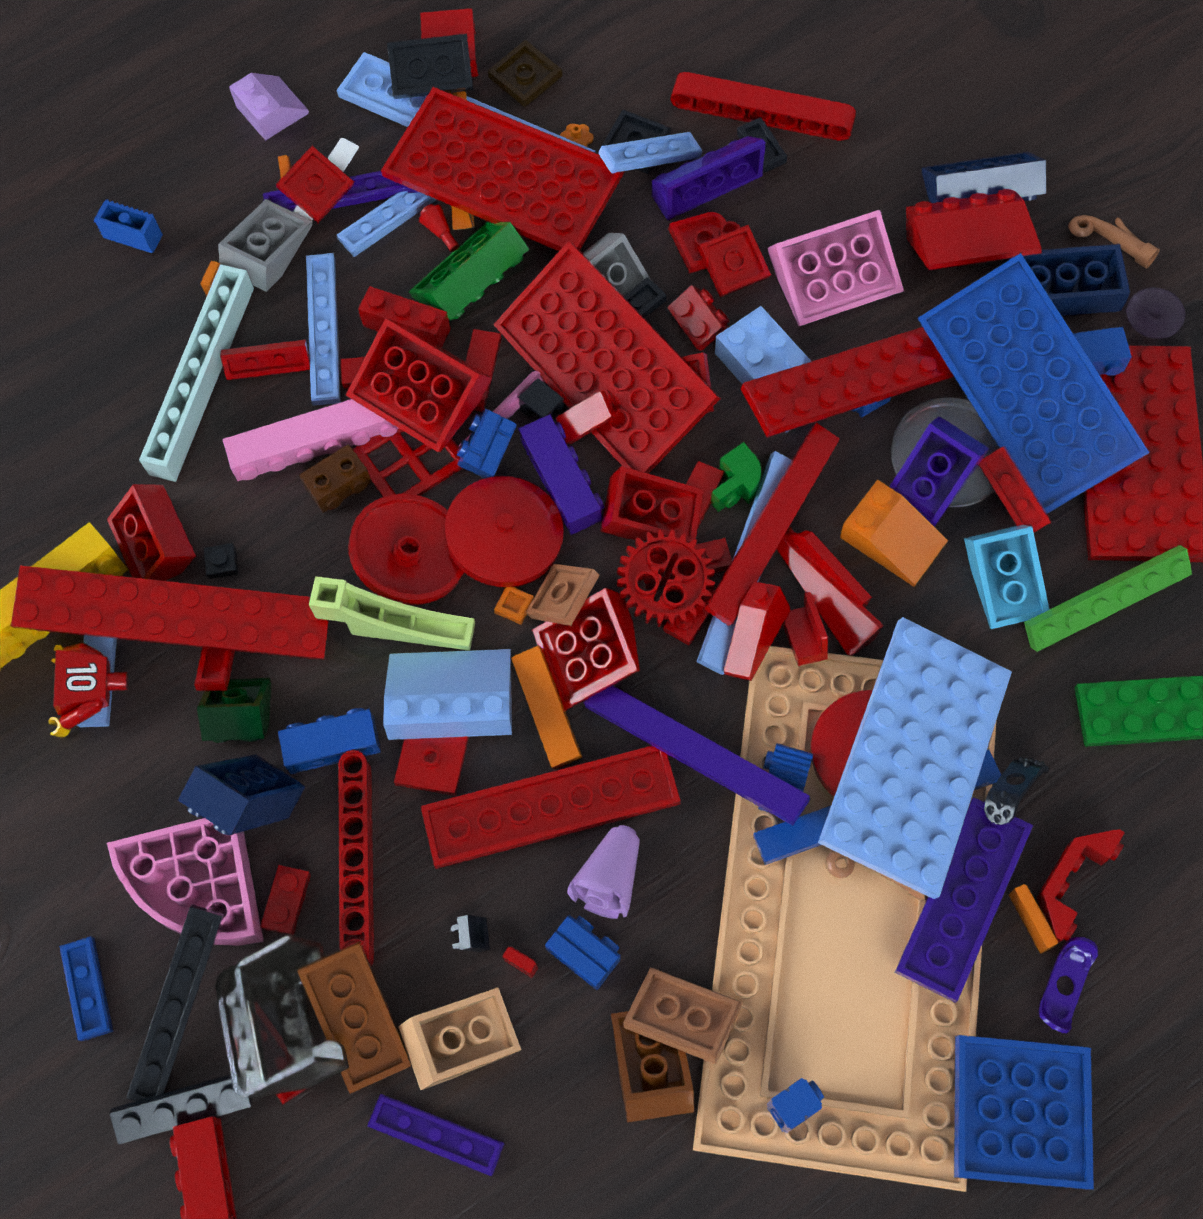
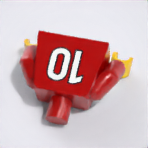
M86 643L74 644L65 648L61 645H55L54 647L56 656L55 659H51L55 663L53 706L57 714L62 716L49 719L48 723L50 725L57 726L56 730L50 733L52 736L66 737L71 728L99 713L102 708L108 707L110 691L128 690L127 672H110L108 658L103 656L102 652Z

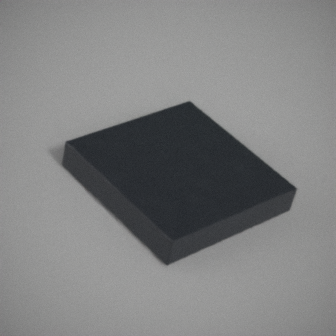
M622 110L602 146L667 136L671 134V128ZM652 166L639 168L636 170L648 174Z

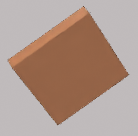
M553 564L528 607L526 614L531 619L571 626L600 575L594 569Z

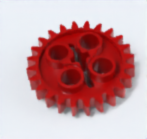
M659 529L657 538H653L652 534L647 532L646 542L637 537L635 540L637 549L628 546L626 552L630 557L621 556L620 563L625 566L618 567L617 574L623 577L617 580V586L625 587L620 592V598L629 597L626 608L636 606L634 616L638 617L642 613L646 614L645 623L647 624L652 618H656L657 627L661 626L663 619H667L670 627H673L675 618H678L682 624H685L686 614L695 619L697 616L695 607L704 610L706 604L702 599L710 600L712 593L706 590L713 589L715 586V582L708 579L714 576L715 570L706 569L711 564L712 558H702L706 548L696 550V539L692 540L689 544L685 542L686 533H683L678 539L675 538L674 530H671L669 537H664L662 529ZM661 554L666 561L662 564H655L651 561L650 556ZM677 555L678 559L673 566L670 579L666 582L660 600L656 602L654 597L660 587L661 579L667 571L672 556ZM683 565L689 566L693 570V574L684 576L679 573L678 568ZM642 580H648L654 585V588L650 591H644L639 588L638 583ZM677 592L682 597V600L678 603H672L666 598V594Z

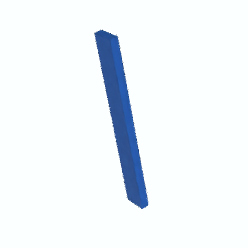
M989 749L986 751L974 790L996 783L1001 776ZM831 806L800 816L793 826L783 822L753 833L764 864L767 865L820 846L821 844L818 841Z

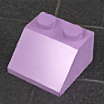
M250 73L229 86L236 107L265 141L309 113L308 109L279 76Z

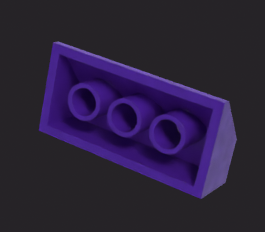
M746 136L740 140H734L716 151H710L695 161L686 162L669 173L660 174L656 179L652 180V198L668 221L762 177L766 143L761 138Z

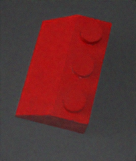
M133 484L107 519L132 578L166 581L181 574L196 557L164 485Z

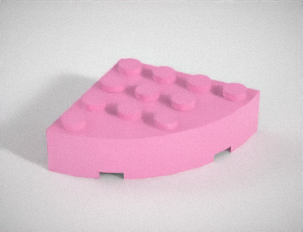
M203 818L107 843L112 866L119 880L131 895V898L142 910L165 927L181 934L189 908L193 904L224 914L214 945L240 946L264 942L244 831L233 835H225L215 830L212 822Z

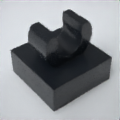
M472 915L457 917L458 924L453 925L451 931L459 933V942L452 944V947L473 952L490 950L487 918Z

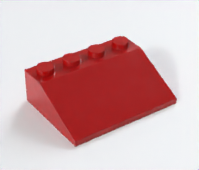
M1003 189L998 191L997 194L990 195L976 193L972 194L970 198L963 199L949 197L943 199V202L936 203L922 201L916 203L915 206L906 207V239L928 270L1013 258L1020 253L1023 256L1040 254L1042 251L1025 201L1016 191L1011 189Z
M385 318L346 396L433 450L441 452L479 404L492 377L400 322Z

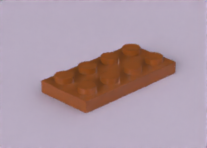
M361 942L348 946L297 970L349 1094L412 1066L405 1045Z

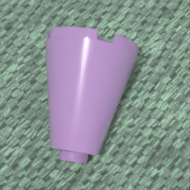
M625 825L610 829L568 886L567 893L575 903L578 898L586 903L584 909L602 917L617 919L619 913L623 914V918L627 916L630 909L640 839L636 835L635 830Z

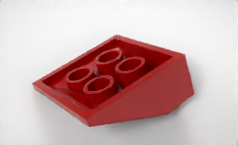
M604 588L588 597L571 626L546 621L532 629L537 645L542 648L565 711L640 671L633 620L629 610L626 608L624 598H620V593Z

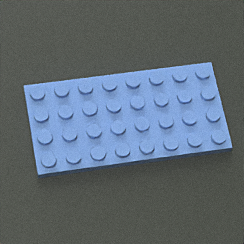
M904 617L898 620L818 843L932 899L940 897L1012 671Z

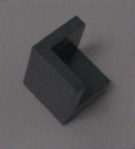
M539 378L518 397L520 411L527 417L536 413L539 417L543 418L554 410L560 415L565 411L563 397Z

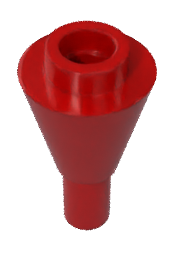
M429 204L424 207L420 212L419 222L439 239H442L450 252L455 251L459 244L450 233V228L441 205Z

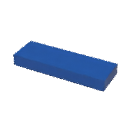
M90 936L59 946L78 1041L82 1042L113 1032L95 939Z

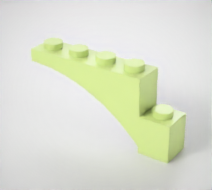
M315 576L309 602L315 618L346 622L352 635L470 651L475 627L474 618L410 606L347 583L346 580Z

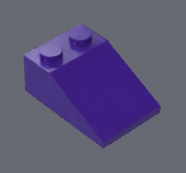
M938 416L929 423L889 487L901 494L935 527L974 473L989 448Z

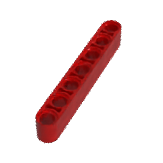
M682 72L677 75L670 97L671 103L680 109L743 122H751L761 117L768 127L837 141H844L850 138L856 117L854 107L845 103L690 72Z
M350 750L341 756L338 764L340 950L361 942L370 966H372L374 961L372 771L370 764L361 752ZM356 762L362 763L360 771L348 773L350 765ZM353 793H363L362 799L358 803H348L349 797ZM354 823L363 824V829L360 833L356 835L349 834L351 825ZM354 854H363L361 864L355 867L349 866V860ZM363 885L364 890L360 897L355 899L349 897L352 887ZM358 916L364 917L362 928L357 931H351L349 927L351 920Z

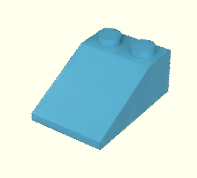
M1018 525L964 538L970 569L990 629L1024 622L1050 610L1032 526Z

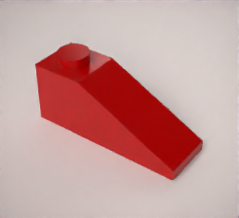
M755 581L751 585L740 605L724 667L725 675L752 681L791 610L780 586Z

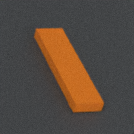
M538 645L511 657L551 768L555 770L582 758L542 648Z

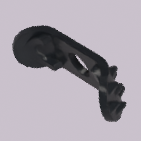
M1020 757L1018 760L1015 759L1010 763L986 797L984 812L992 823L1005 825L1014 819L1020 800L1038 776L1040 777L1042 773H1048L1049 767L1046 766L1044 761L1040 763L1038 760L1034 761L1033 758L1029 760L1028 758L1023 759V757ZM1013 777H1022L1025 779V781L1019 785H1011L1007 783V781Z

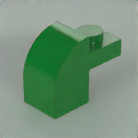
M743 442L720 458L719 470L725 472L724 477L727 481L712 491L711 505L717 512L725 507H733L741 497L747 504H750L756 496L760 484L761 466L755 454Z

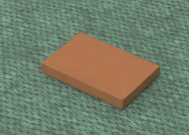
M650 967L623 1025L625 1029L716 1064L742 1005L741 1001Z

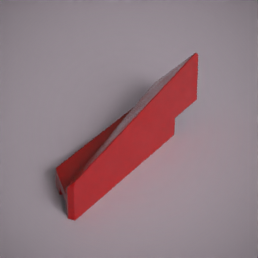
M789 527L776 549L804 591L811 592L818 612L846 654L852 656L873 642L884 626L866 609L872 597L813 532L805 530L801 533H795L792 527Z

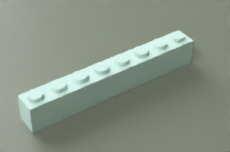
M221 264L218 268L139 459L150 476L174 482L177 481L223 367L220 357L221 350L230 349L254 290L246 270Z

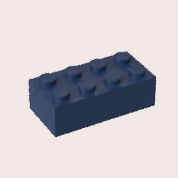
M1120 244L1042 250L1040 254L1023 256L1061 316L1118 312L1122 310L1130 295ZM1012 258L1004 259L1002 264L1006 263Z
M255 754L195 766L178 801L186 805L187 811L192 815L206 818L212 822L214 829L225 835H233L288 819L306 786Z

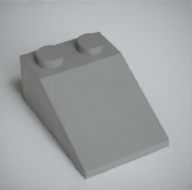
M265 199L218 244L219 263L246 270L252 285L267 292L284 274L312 227V221Z

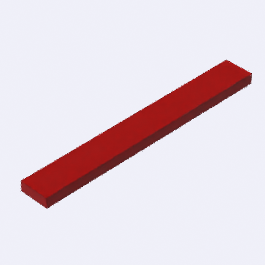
M817 422L811 427L704 608L728 626L733 624L739 613L740 605L754 581H758L840 440Z

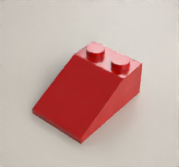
M621 466L609 480L601 532L636 540L638 537L646 541L647 532H650L653 538H657L659 529H662L664 537H669L671 530H674L675 538L678 539L683 533H686L685 542L689 544L692 540L696 539L704 489Z

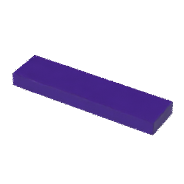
M380 1094L367 1125L377 1131L491 1177L505 1145L503 1142L383 1094Z

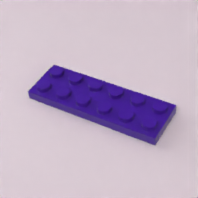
M975 797L970 801L940 897L936 899L927 898L894 972L955 1003L961 995L1033 827L1032 824L1017 817H1014L1010 823L1005 825L992 823L984 812L985 802Z

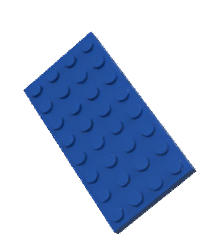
M1021 253L918 317V321L999 448L1006 447L1047 514L1149 454L1141 438Z

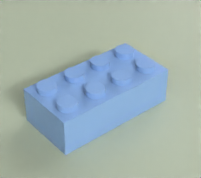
M762 306L716 336L715 354L741 384L811 362L806 354Z

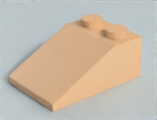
M499 988L413 1016L398 1027L420 1091L521 1051Z

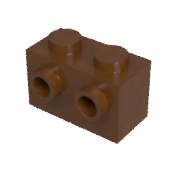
M349 444L299 475L305 489L322 513L329 509L337 508L344 499L352 494L362 492L372 482L366 467Z

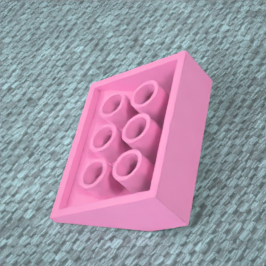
M880 210L774 244L767 248L775 275L798 326L904 291Z

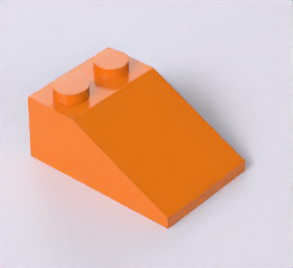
M879 480L875 482L844 522L840 535L842 540L913 587H915L948 542L901 494Z

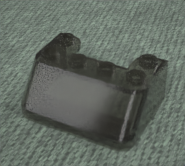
M288 934L229 966L219 974L215 989L232 1084L237 1095L247 1098H258L307 1089L349 1068L345 1048L340 1042L328 1040L317 1046L315 1045L304 986L297 971L299 968L325 957L322 943Z

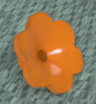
M569 124L566 130L560 134V136L585 147H588L594 140L593 134L589 132V127L585 124Z

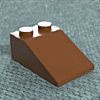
M629 1011L611 1014L627 1123L693 1113L694 1090L686 1052L625 1029L623 1022Z

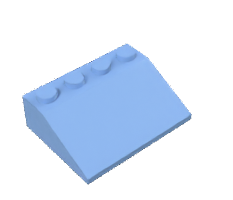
M511 649L390 654L384 693L383 726L388 740L512 735Z

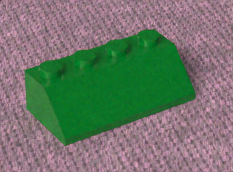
M486 222L414 286L409 293L419 303L446 311L449 320H456L465 312L464 308L470 302L473 303L479 300L489 285L496 284L504 277L503 272L509 267L519 264L523 260L522 255L529 248L511 222L495 224Z

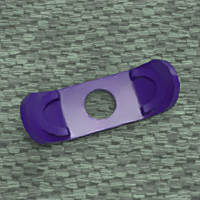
M1085 937L1070 938L1063 945L1040 1003V1018L1053 1030L1067 1034L1072 1029L1071 1023L1075 1007L1089 969L1098 957L1097 945ZM1061 976H1067L1073 982V991L1070 995L1065 996L1057 989V980Z

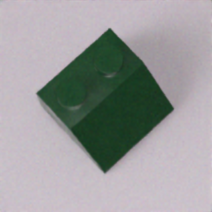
M271 678L229 679L227 691H205L197 706L202 741L223 743L228 740L253 742L264 739L270 722Z

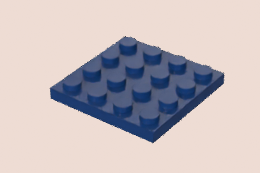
M965 1035L955 1036L954 1178L1094 1190L1091 1048Z

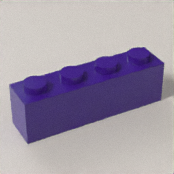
M549 414L518 428L520 441L549 496L556 504L569 534L573 535L601 522V510L604 509L602 499L598 493H592L589 487L591 485L589 475L585 469H579L576 463L579 461L578 456L572 445L567 447L564 441L566 435L559 422L555 424Z

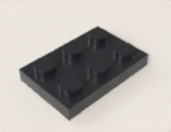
M467 34L387 43L394 99L428 96L433 87L447 93L474 90Z

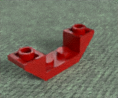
M1117 829L1075 837L1064 849L1036 897L1038 906L1058 941L1057 943L1063 939L1068 941L1077 928V924L1073 923L1078 913L1057 900L1063 897L1070 883L1065 881L1071 871L1076 873L1086 857L1101 866L1109 859L1115 861L1124 847V844L1120 843L1125 833L1122 830Z

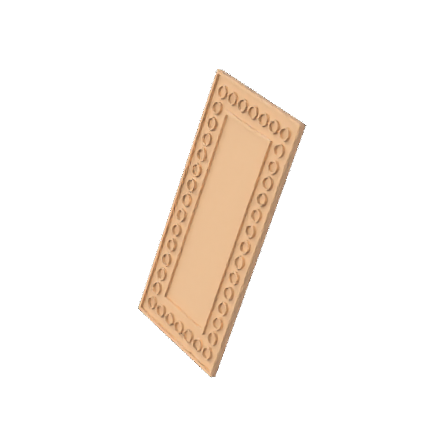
M770 646L752 681L749 680L740 757L763 769L767 752H774L777 743L811 753L813 730L821 714L833 702L845 695L858 691L873 690L883 660L828 653L827 660L798 666L791 648ZM996 723L987 750H990L993 758L995 750ZM811 762L803 791L810 795V801L800 816L831 806L834 799L818 780ZM992 784L974 790L971 799L975 797L985 802ZM736 794L712 991L741 1001L742 1007L717 1063L714 1064L703 1060L693 1151L966 1192L967 1179L954 1178L955 1036L976 1037L982 946L956 1003L894 973L928 896H925L924 900L921 901L909 895V891L856 862L851 875L846 878L834 877L828 872L825 864L826 857L833 850L823 845L765 865L754 840L753 833L785 821L770 812L759 810V806ZM845 859L835 862L839 868L847 866ZM803 1078L808 1083L813 1080L824 1096V1099L821 1100L822 1109L787 1134L782 1132L768 1111L767 1103L799 1079Z

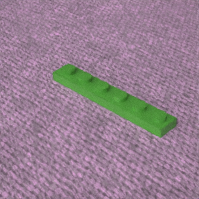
M1179 545L1025 621L1024 625L1030 648L1038 652L1192 575L1187 548Z

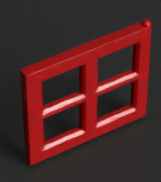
M397 429V432L389 437H382L381 434L373 436L366 444L352 449L366 467L372 483L382 497L395 494L385 478L407 464L419 478L420 482L401 494L418 496L463 469L457 465L460 459L456 455L459 446L453 438L447 443L445 449L454 460L433 474L429 473L418 458L432 448L423 444L417 449L412 450L401 435L404 432L401 429ZM391 441L402 455V458L379 472L367 454Z

